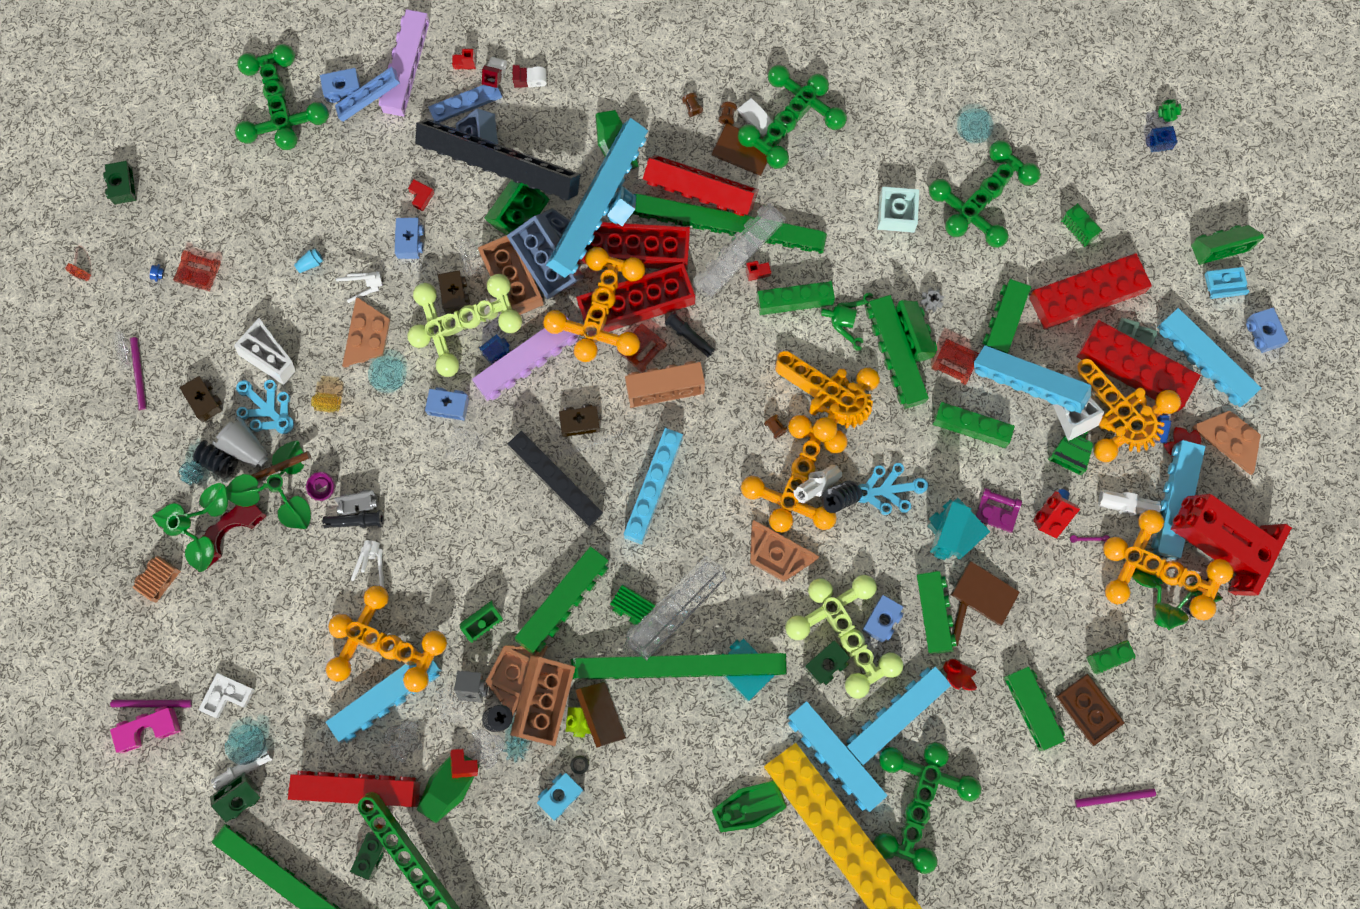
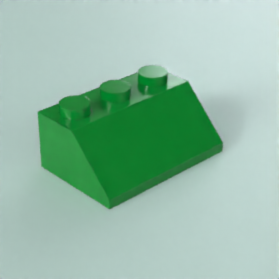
M511 179L484 219L495 229L508 235L535 215H539L550 199L540 189L529 188L528 185L513 182Z
M1237 225L1228 231L1218 230L1210 236L1206 234L1198 236L1191 247L1198 264L1202 265L1249 252L1264 238V235L1250 225L1242 227Z
M899 301L896 311L915 362L918 363L934 358L937 353V345L934 340L932 341L930 326L928 323H925L923 318L925 317L923 308L919 307L917 301Z

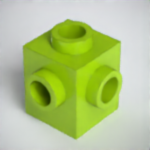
M568 707L565 732L573 733V737L585 738V734H591L582 708Z

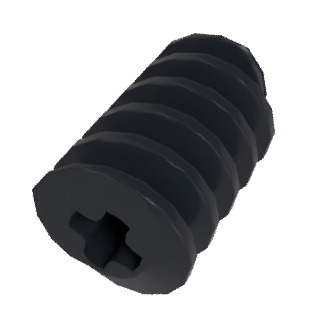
M207 440L200 442L193 456L195 463L206 467L208 471H212L222 479L228 478L238 465L237 459L232 462L233 456L229 455L226 457V452L220 453V449H214L213 444L208 445Z
M850 480L833 486L823 492L821 497L822 506L827 512L836 513L860 501L862 497L861 488L857 483Z
M505 705L490 707L482 715L483 726L491 732L507 729L513 720L511 710ZM499 715L501 719L496 722L494 718Z

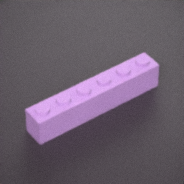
M406 9L405 16L401 18V30L396 36L397 45L392 50V63L388 65V69L393 67L396 70L400 84L379 98V106H381L383 113L403 117L405 115L430 23L427 13Z
M544 328L472 378V381L487 401L490 399L495 400L501 395L500 392L502 390L512 388L519 378L528 377L532 372L531 370L536 366L538 368L542 367L547 362L546 359L559 355L562 352V348L566 345H573L578 340L577 337L579 335L567 331L552 334Z

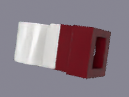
M491 57L488 65H484L482 68V85L498 88L504 77L507 61ZM493 78L495 81L491 82L488 79Z
M512 65L514 88L545 86L547 84L546 69L539 66L520 68V65Z

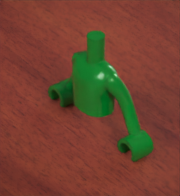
M866 293L863 299L858 301L838 303L833 311L822 309L821 316L831 318L834 329L849 340L857 351H860L862 347L857 346L855 343H863V339H855L842 327L853 329L857 310L851 308L863 304L867 306L869 301L865 298H873L872 293Z

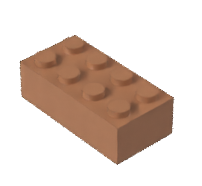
M507 235L478 247L489 276L503 274L509 279L511 289L507 295L512 310H516L522 315L543 306L542 297L531 273L509 241Z
M689 361L681 366L674 364L667 366L665 369L658 370V368H652L644 373L631 372L628 376H625L630 408L701 395L705 392L701 362Z
M530 657L510 733L511 736L551 746L556 745L575 666L542 657Z

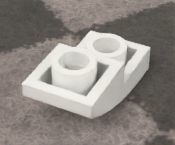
M752 98L737 109L747 124L755 125L759 129L760 137L766 134L768 126L773 123L767 113Z

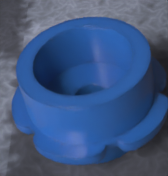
M160 264L152 265L150 269V279L155 280V282L163 278L164 268H160Z

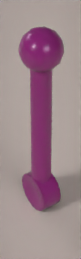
M1072 535L1070 536V541L1072 543L1077 541L1106 542L1110 536L1077 537Z

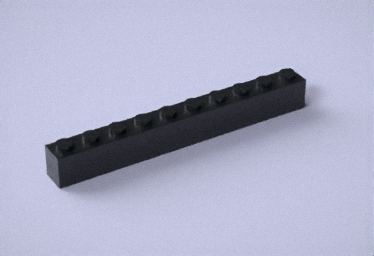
M430 119L416 123L415 144L422 146L423 149L434 150L437 154L450 156L456 161H464L469 166L480 167L483 171L496 173L499 177L510 178L513 182L526 184L532 189H540L545 194L559 196L562 200H570L578 195L580 173Z

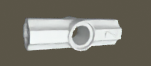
M830 465L823 471L810 473L809 480L794 490V497L799 502L805 503L814 496H822L828 487L839 481L842 477V471L839 470L838 466Z
M1102 489L1099 495L1098 506L1117 510L1120 514L1125 512L1129 513V516L1141 515L1146 510H1156L1158 512L1161 510L1160 502L1140 498L1135 493H1118Z

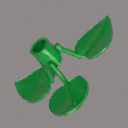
M299 441L286 443L277 449L272 457V466L303 453ZM301 462L281 470L278 474L270 475L267 478V483H264L259 488L256 478L248 474L235 477L226 487L228 500L243 507L253 506L258 503L260 499L258 491H262L265 488H268L271 492H279L286 503L278 509L280 523L294 529H307L310 524L311 512L306 500L302 497L294 496L288 501L282 490L283 479L281 476L284 472L289 475L299 473L305 465Z
M223 483L213 484L203 491L199 500L200 506L204 508L202 511L188 514L185 513L181 505L173 503L152 515L157 525L162 527L167 535L177 536L182 533L194 539L185 549V558L188 564L198 572L205 571L211 564L214 557V545L208 537L203 536L198 539L197 536L187 531L191 526L189 518L205 514L206 512L210 516L217 517L226 511L228 494Z
M1135 569L1132 578L1140 585L1148 588H1157V603L1154 607L1157 614L1154 622L1168 630L1188 622L1189 617L1181 610V607L1191 596H1199L1203 593L1198 590L1189 592L1177 607H1173L1170 604L1161 603V584L1164 583L1161 578ZM1192 582L1190 586L1196 585L1197 582ZM1217 592L1214 598V602H1218L1223 599V596H1221L1219 592Z

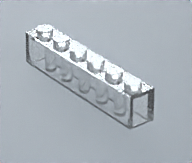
M771 203L767 206L762 205L757 211L758 215L755 219L750 218L744 225L745 229L741 233L737 232L731 240L733 242L728 247L725 245L718 252L720 256L716 260L711 259L705 266L707 269L702 274L699 272L693 278V288L708 302L786 221V217Z
M707 556L699 561L669 591L667 596L658 602L655 608L648 615L644 616L642 621L628 633L625 639L630 649L647 660L727 578L723 566Z

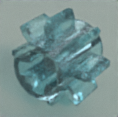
M193 460L191 463L185 462L179 469V474L182 475L180 480L189 485L199 483L204 476V472L201 470L203 467Z
M514 737L512 743L506 741L508 747L503 750V752L508 753L506 760H510L513 757L514 762L517 763L520 757L526 759L523 753L524 751H529V749L523 748L524 740L517 743V738ZM519 745L518 750L520 753L512 755V746L517 747Z

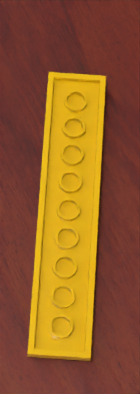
M796 742L764 766V769L868 909H922Z

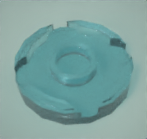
M969 109L959 117L957 131L961 138L967 142L981 143L991 135L993 121L987 112L981 109Z
M382 356L376 359L368 370V380L372 387L382 393L396 391L404 384L406 379L404 365L400 360L392 356Z
M245 724L237 727L229 734V739L225 742L224 746L225 754L232 762L238 765H247L262 755L266 746V738L258 727Z

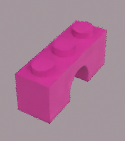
M167 706L155 709V713L150 715L148 713L138 715L134 721L119 722L116 724L117 727L110 729L116 753H125L141 747V733L147 727H151L155 738L160 739L181 732L175 709L168 708Z

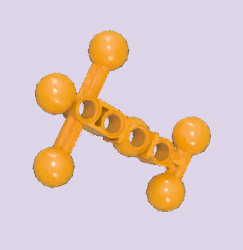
M593 247L589 249L585 257L588 267L594 271H600L605 267L608 269L601 274V282L598 283V288L592 294L591 307L584 325L567 320L564 313L559 310L548 312L543 320L544 328L552 334L567 331L584 336L583 339L577 341L573 351L575 357L581 362L594 360L598 353L595 343L598 341L616 346L617 350L625 356L635 354L640 348V340L636 334L624 332L617 335L603 331L607 319L606 314H609V309L615 303V290L618 288V272H622V275L629 281H637L643 277L645 266L638 258L631 257L623 261L609 257L608 253L601 247ZM613 279L614 282L611 284L605 283V280ZM601 296L608 297L606 301L599 300ZM595 313H601L602 317L594 318L593 315ZM590 330H595L596 334L593 336L587 335V332Z
M796 415L791 418L788 424L790 434L795 438L802 439L809 436L810 439L803 445L799 457L791 465L792 473L783 494L765 487L764 482L758 476H748L741 483V492L748 499L755 500L761 497L780 506L779 509L772 511L769 516V524L776 532H786L792 527L794 520L791 513L793 511L811 518L817 528L829 530L836 524V513L827 512L823 506L814 508L799 502L794 497L795 489L792 488L791 483L798 482L801 485L809 479L810 473L815 472V462L820 452L819 445L823 442L814 436L810 419L805 415ZM837 430V434L832 440L823 443L830 453H841L847 447L848 440L841 430ZM809 447L813 448L815 454L809 455L806 449ZM802 464L806 465L808 467V471L801 472L798 466ZM791 499L794 505L787 507L783 501Z
M1146 510L1139 516L1138 524L1141 530L1132 547H1128L1127 542L1120 537H1111L1104 543L1103 552L1108 559L1112 561L1126 559L1117 580L1109 582L1105 588V596L1108 601L1117 605L1125 603L1130 598L1131 591L1128 584L1135 569H1138L1150 575H1157L1167 585L1184 586L1190 592L1197 590L1203 592L1202 595L1192 599L1189 609L1192 616L1196 619L1208 620L1216 613L1217 608L1214 598L1220 585L1229 582L1234 573L1233 567L1229 562L1223 559H1216L1207 566L1206 573L1209 578L1207 582L1201 579L1197 572L1188 571L1181 563L1167 561L1166 559L1161 560L1159 556L1146 551L1145 548L1151 535L1159 532L1164 526V517L1156 510ZM1132 553L1140 554V558L1137 561H1131L1129 556ZM1151 561L1159 563L1156 569L1148 568V564ZM1176 569L1178 571L1177 576H1167L1168 570ZM1189 577H1195L1198 582L1196 585L1190 586L1186 583V580Z
M374 585L365 591L363 598L366 605L357 622H353L351 617L346 614H337L330 619L328 628L331 635L340 639L348 637L340 655L330 659L326 665L325 670L328 678L336 682L344 681L350 676L352 668L349 661L357 646L360 645L380 653L385 659H396L409 666L417 664L416 667H412L405 672L403 683L408 691L420 692L428 686L429 677L427 670L434 656L442 654L447 647V639L440 631L432 630L424 635L422 639L424 651L420 653L410 643H405L397 635H386L369 627L368 625L376 610L384 608L389 600L388 592L382 586ZM360 630V633L355 636V633ZM377 637V640L371 643L373 638ZM391 644H394V647L391 650H388L389 646ZM411 651L410 656L405 658L406 653Z

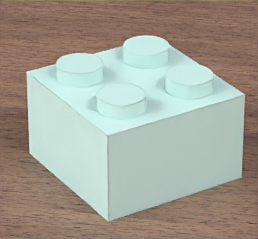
M882 187L879 195L878 230L914 233L918 225L919 189Z

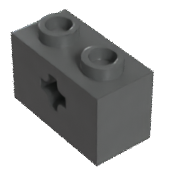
M457 670L454 691L458 700L482 703L483 697H487L488 685H486V680H484L482 673Z

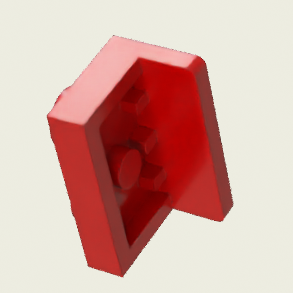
M1055 491L1047 499L1041 510L1036 513L1033 521L1039 531L1057 539L1079 512L1080 508L1078 505L1062 498L1061 494Z

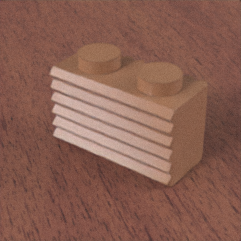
M157 555L148 562L145 572L136 577L135 585L132 588L150 601L157 603L181 571Z

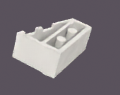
M260 318L254 322L234 345L239 356L283 385L295 372L293 362L276 342Z
M1068 372L1063 374L1073 378ZM1091 397L1081 414L1069 411L1057 404L1053 405L1068 441L1099 426L1104 411Z

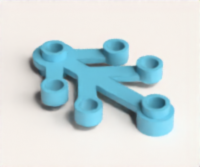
M243 380L237 384V392L241 396H248L261 408L247 409L240 407L236 412L237 416H240L243 420L248 417L270 416L274 420L270 422H261L258 419L252 420L250 428L253 431L259 432L266 429H276L280 434H287L292 431L294 422L288 416L290 396L286 392L278 394L277 399L281 403L279 415L275 411V390L277 389V384L273 380H267L264 383V388L267 390V403L253 391V386L250 382ZM273 383V387L268 389V385ZM243 385H246L245 390H241ZM287 396L286 400L281 401V397ZM245 410L246 414L241 416V412ZM286 421V425L281 427V423ZM255 423H259L258 428H254Z
M896 463L881 487L872 488L878 478H882L885 474V468L879 465L874 468L873 474L867 483L859 485L861 490L867 492V495L862 496L858 502H869L879 509L882 515H889L892 511V506L889 503H882L874 497L882 495L899 507L901 512L906 513L911 509V503L907 500H901L893 493L914 491L917 494H922L927 490L928 483L923 478H917L912 483L892 485L897 476L901 475L904 471V466L901 463ZM899 466L901 472H896L895 467ZM876 469H881L882 474L878 475ZM918 482L923 483L924 487H923V488H919V487L917 486V483H918ZM902 504H907L908 509H903ZM883 506H887L889 512H884Z

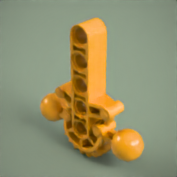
M782 351L778 354L775 365L776 372L814 397L809 409L810 414L817 415L818 412L828 413V417L818 419L813 426L814 436L818 440L823 442L832 440L837 434L838 423L845 425L847 429L849 425L855 428L857 424L861 426L864 421L868 420L872 412L873 401H871V394H866L865 391L874 390L880 383L879 373L875 369L870 367L861 369L856 375L857 384L853 382L849 384L845 369H839L835 375L829 378L788 351Z
M1083 359L1078 363L1077 370L1080 378L1085 383L1091 385L1093 393L1109 409L1102 417L1098 427L1102 430L1106 429L1116 433V436L1112 439H1101L1094 445L1093 452L1095 457L1101 462H1111L1117 457L1118 448L1124 443L1129 445L1130 452H1132L1133 447H1137V452H1140L1141 446L1147 451V444L1154 447L1155 442L1153 439L1160 441L1161 438L1157 434L1161 435L1164 433V430L1160 429L1164 427V422H1158L1157 418L1163 413L1172 414L1176 412L1181 405L1180 396L1175 391L1164 390L1157 395L1156 405L1151 408L1146 404L1147 400L1143 388H1138L1125 398L1093 361ZM1084 366H1089L1092 369L1089 373L1081 371ZM1096 380H1102L1104 382V385L1101 387L1094 386V382ZM1109 394H1114L1117 396V399L1115 401H1108L1106 397ZM1139 404L1142 405L1143 408L1141 409L1140 414L1136 410ZM1127 408L1130 413L1122 416L1119 414V410ZM1119 422L1123 425L1118 428L1114 427V424ZM1139 422L1143 427L1140 430H1134L1131 426L1133 423Z

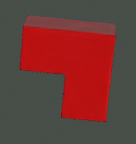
M462 49V55H452L453 69H476L474 49Z
M413 179L408 187L409 192L416 195L412 201L413 207L424 211L435 194L434 190Z
M758 261L746 263L748 281L770 277L771 269L769 262L759 264Z
M453 749L450 751L452 778L478 775L477 760L464 761V749Z

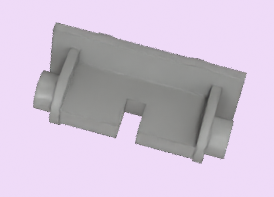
M363 490L357 494H343L335 498L339 505L337 512L342 515L356 513V506L358 505L360 512L372 510L374 507H377V496L373 490Z

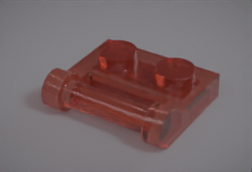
M184 250L173 280L180 284L210 292L221 261L193 255L191 252ZM191 261L209 266L211 269L206 271L188 266V262Z
M641 323L633 332L640 340L639 350L631 356H625L618 350L617 353L643 373L650 361L661 349L664 350L667 344ZM652 341L655 342L656 345L641 362L636 359Z
M946 338L932 366V370H939L966 385L974 370V361L979 353ZM942 359L965 369V374L942 364Z

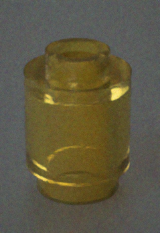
M317 392L315 396H312L311 406L314 407L315 411L339 412L341 397L336 394Z

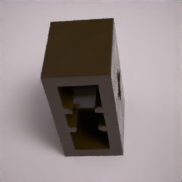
M460 270L437 274L445 314H452L455 311L459 312L461 308L470 304L468 293L465 294L464 287H467L466 277L461 275Z
M197 376L179 387L194 414L202 423L223 411L220 407L223 403L217 394L213 395L211 392L214 388L208 379L204 380L201 376Z
M587 404L583 405L582 408L566 407L563 408V411H559L563 437L600 432L597 406ZM577 417H581V423L577 422Z

